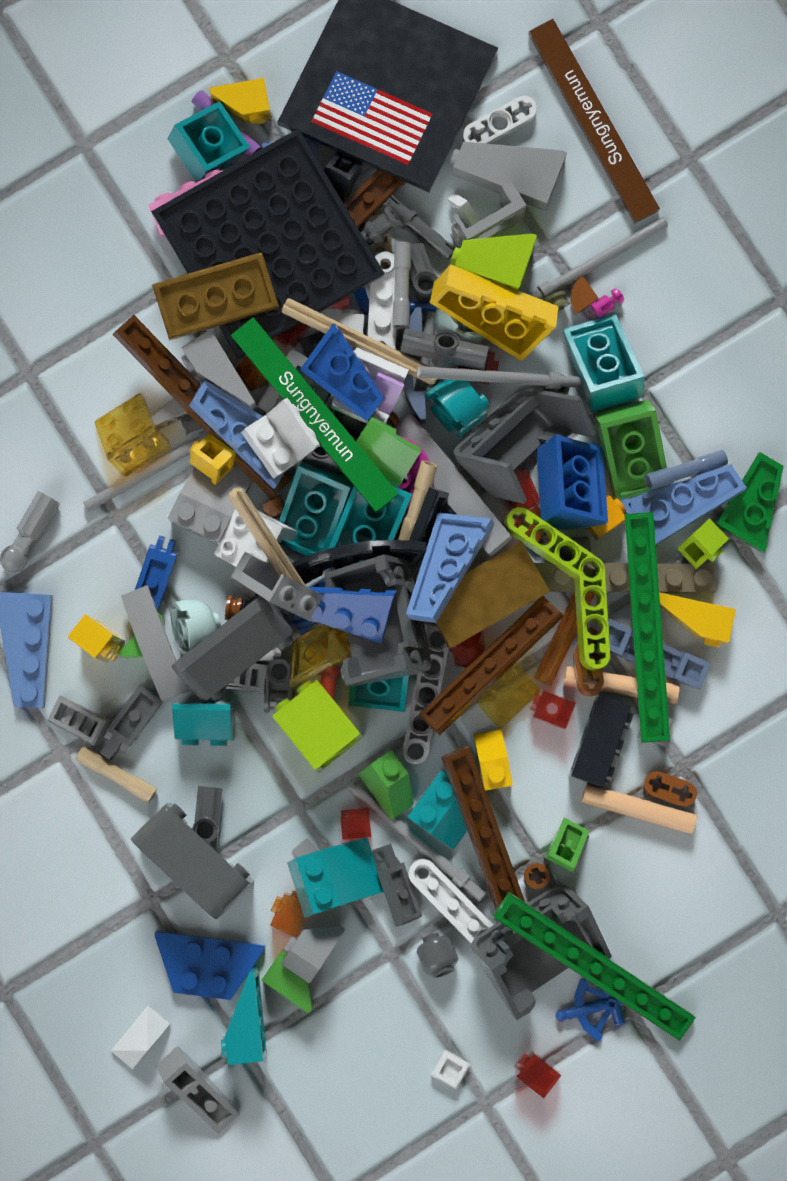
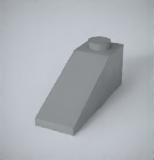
M179 1046L173 1049L156 1065L163 1082L218 1134L240 1115L235 1106Z

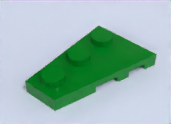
M758 452L742 478L747 490L727 503L715 525L764 554L766 552L767 538L772 524L773 510L784 466L765 454Z

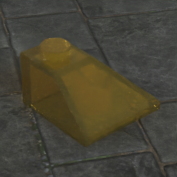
M321 624L295 639L292 643L289 685L293 688L343 664L345 659L350 658L351 652L347 632Z

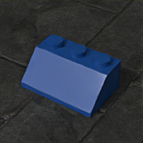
M555 434L537 448L541 519L552 527L562 530L607 524L608 514L603 448Z

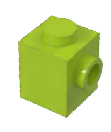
M709 518L677 549L697 569L707 559L711 562L717 559L724 552L721 546L729 538Z

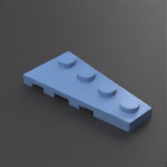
M204 380L189 406L274 489L284 472L273 479L241 433L246 427L263 416Z
M727 465L655 491L642 493L643 495L631 499L621 500L620 502L625 507L627 514L653 512L655 542L657 546L746 491L747 487L733 466Z
M444 513L437 514L406 611V615L410 620L437 622L494 526L491 518Z
M0 592V628L15 707L44 708L52 595Z

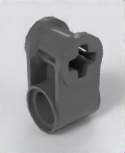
M275 659L267 666L266 687L264 691L265 713L274 710L282 702L273 701V699L288 698L291 701L294 698V671L291 663L287 660ZM279 663L284 664L288 670L287 676L282 680L276 679L272 673L273 667Z

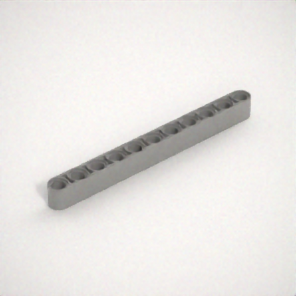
M460 465L458 469L462 473L464 468ZM467 480L479 494L481 485L476 480ZM450 507L449 514L457 515ZM427 624L426 636L431 660L439 663L440 671L436 675H428L426 672H421L417 675L403 746V756L411 764H420L426 760L433 729L430 726L423 732H419L413 727L414 718L419 716V713L429 704L421 702L418 693L423 688H430L434 691L435 698L440 694L449 651L446 642L441 647H434L429 641L432 633L440 632L436 624ZM413 743L420 744L424 749L423 756L418 760L411 759L407 754L408 747Z

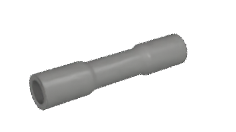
M396 242L394 250L395 298L393 301L392 327L397 329L409 328V271L411 269L412 244L409 242Z

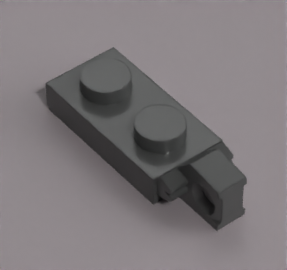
M140 684L106 731L108 732L104 738L108 740V743L100 753L107 759L112 760L119 749L126 752L163 704L162 700Z
M388 844L372 850L376 871H378L377 874L395 926L398 927L422 917L404 862L400 863L398 858L395 857L392 845Z

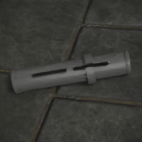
M393 195L388 198L381 209L384 211V208L389 206L403 224L402 230H408L444 262H447L452 257L455 247L422 221L414 209L410 210Z

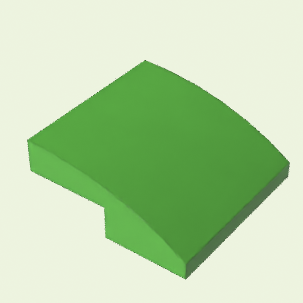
M372 416L356 440V443L389 483L396 488H399L421 453V447L396 435V429Z

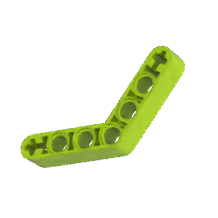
M523 507L511 510L505 516L503 525L513 538L522 542L523 545L574 579L578 649L581 665L587 670L605 667L610 660V641L604 563L601 559ZM520 516L522 518V525L516 528L514 526V519ZM534 525L535 527L528 533V535H525V532L529 530L528 527ZM537 531H542L547 535V545H540L536 541L535 534ZM561 547L568 548L571 551L572 558L570 561H564L560 558L559 550ZM585 563L591 564L595 568L593 578L587 577L584 574L583 566ZM587 592H592L597 597V604L594 607L589 606L585 601V594ZM589 620L595 621L599 626V632L596 636L591 635L587 631ZM600 640V643H598V644H596V645H594V643L588 645V642H587V641L592 642V641ZM593 652L600 654V660L590 659L589 654Z

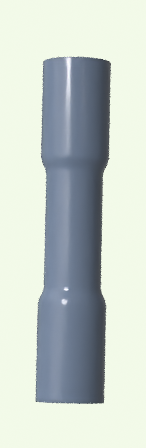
M721 449L700 456L695 460L646 474L644 477L645 484L652 491L673 484L677 480L726 466L728 458L725 451Z

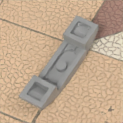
M147 585L121 595L134 635L162 702L189 692L188 686L171 667L177 660L160 620L149 586Z

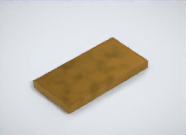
M262 252L152 284L169 341L279 308Z
M520 542L465 573L435 624L448 647L452 648L549 593L550 590L525 546Z

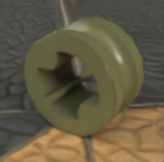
M565 291L556 292L543 300L559 306L558 312L570 305L569 300L564 299Z

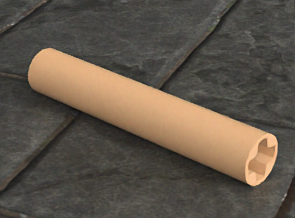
M566 666L563 686L577 688L574 667ZM587 672V679L583 684H588L589 688L593 689L597 681H592L591 673ZM603 672L604 684L600 692L638 698L637 677ZM666 682L667 703L677 704L679 684Z
M588 783L585 785L581 803L689 834L693 833L697 821V815Z

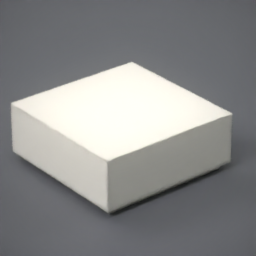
M445 1049L431 1076L457 1090L471 1064Z

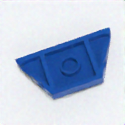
M155 931L154 935L173 993L231 1000L265 949L263 944Z

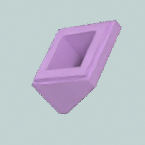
M378 372L375 383L386 398L378 410L391 414L404 384Z

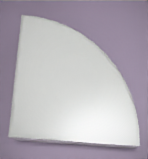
M456 193L448 198V203L455 211L458 209L465 219L464 221L469 226L480 221L466 199Z

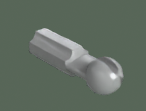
M38 491L17 526L19 534L12 545L5 547L0 554V564L4 569L10 572L23 570L28 561L27 552L33 541L40 540L60 503Z

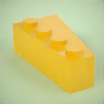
M451 264L434 282L430 300L432 305L521 362L556 328L559 307Z

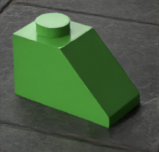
M392 750L358 773L390 820H393L414 804L409 774Z
M281 950L261 981L309 1014L313 1008L310 985L281 964L287 955Z

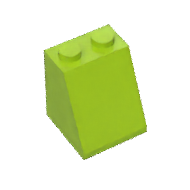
M531 233L463 240L461 248L455 247L450 263L453 266L520 291L537 235Z
M308 680L297 689L299 694L291 701L286 698L274 708L276 713L272 717L314 770L320 773L360 741L363 736L319 681L316 680L312 683Z

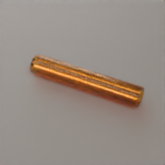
M575 592L533 677L548 686H552L577 633ZM592 592L585 594V601L589 606L595 595Z

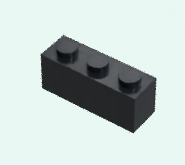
M599 694L596 695L569 773L570 777L599 787H604L605 782L610 784L615 771V767L611 766L614 755L619 757L624 744V740L620 739L623 729H629L633 718V713L629 712L631 705Z

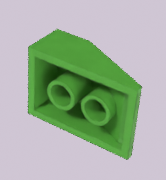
M646 399L594 413L598 438L603 448V456L615 499L617 498L621 501L650 491L645 484V475L667 468L654 406Z

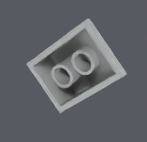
M211 330L182 346L185 355L181 359L187 370L194 377L198 376L201 382L204 380L208 381L255 412H259L255 401Z
M235 462L233 469L217 485L211 483L212 479L195 467L179 493L167 519L179 527L215 544H219L235 510V507L228 498V494L236 487L244 489L247 494L253 483V480Z

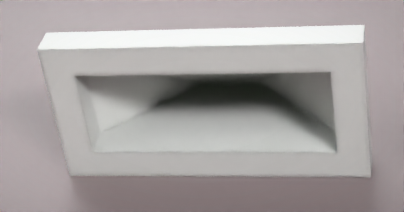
M148 1005L111 1051L133 1069L170 1023Z

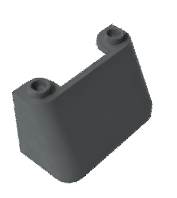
M381 555L324 573L326 579L325 587L342 588L344 591L359 592L360 589H371V592L385 593L386 590H396L381 644L347 632L351 657L345 659L341 667V675L346 686H358L430 670L431 656L424 621L410 620L406 615L416 583L413 569L407 560Z
M553 886L527 903L609 959L612 957L589 906L568 886ZM500 922L479 934L471 943V948L508 1011L516 1020L529 1014L534 1008L536 1000L532 994L533 991L568 969L567 966Z

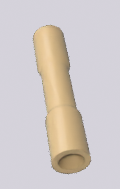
M421 461L414 484L415 489L398 540L410 539L428 489L432 487L438 467L435 463Z
M85 745L80 749L75 758L76 761L125 787L128 792L147 803H150L157 791V788L137 776L127 773Z

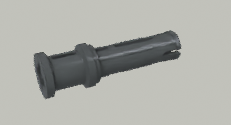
M389 206L385 207V212L373 222L368 221L364 226L365 229L361 232L369 248L375 243H383L385 241L384 237L394 229L403 227L401 220Z

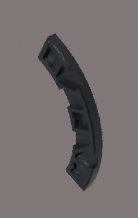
M380 540L352 543L313 553L293 562L292 565L306 585L322 576L323 570L331 567L340 569L359 563L360 560L371 559L381 555L402 558L410 564H414L426 552V542Z

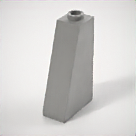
M463 142L460 150H454L450 165L453 166V176L500 194L502 187L512 181L526 204L545 211L564 165L567 152L553 149Z

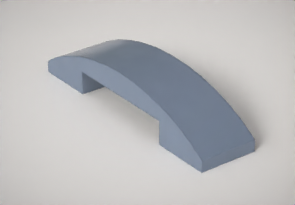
M421 307L415 308L409 319V328L406 329L422 332ZM403 353L412 358V355ZM407 374L403 382L407 401L415 417L421 424H426L425 391H414L413 376Z
M608 619L610 652L635 663L633 629ZM663 644L665 677L700 690L711 663Z

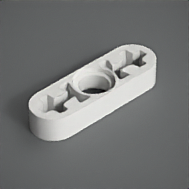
M520 96L472 122L464 130L463 142L492 144L527 125L535 118L537 110L535 101L531 97ZM519 105H522L524 108L529 106L528 115L525 116L524 113L516 115L514 120L516 123H513L511 115L519 111ZM496 117H503L508 125L503 130H496L492 126V120ZM484 124H487L488 131L481 135L480 142H477L475 139L469 140L472 131L480 134L485 129Z

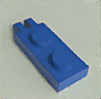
M161 535L158 537L156 546L150 544L135 590L144 586H149L158 612L178 553L173 551L176 540L170 539L167 549L163 548L165 537Z

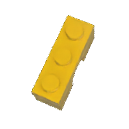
M84 614L67 636L95 659L106 663L110 659L115 661L119 657L118 652L123 648L121 645L124 642L121 637L104 624L87 614Z

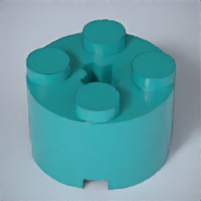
M443 379L425 393V399L428 401L431 398L433 406L430 407V410L439 423L449 433L452 430L458 432L455 437L461 438L487 417L486 409L490 406V403L482 393L477 394L471 386L472 381Z

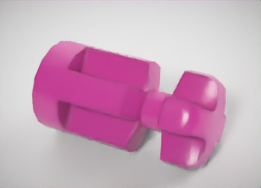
M614 288L611 290V297L604 295L590 304L591 310L597 318L613 310L614 302L618 304L624 302L625 299L620 290Z

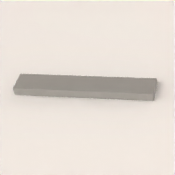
M408 414L394 428L396 429V435L415 442L426 453L429 461L438 465L434 478V487L449 493L447 503L457 515L492 519L494 526L482 546L489 555L493 556L513 538L511 533L414 414Z

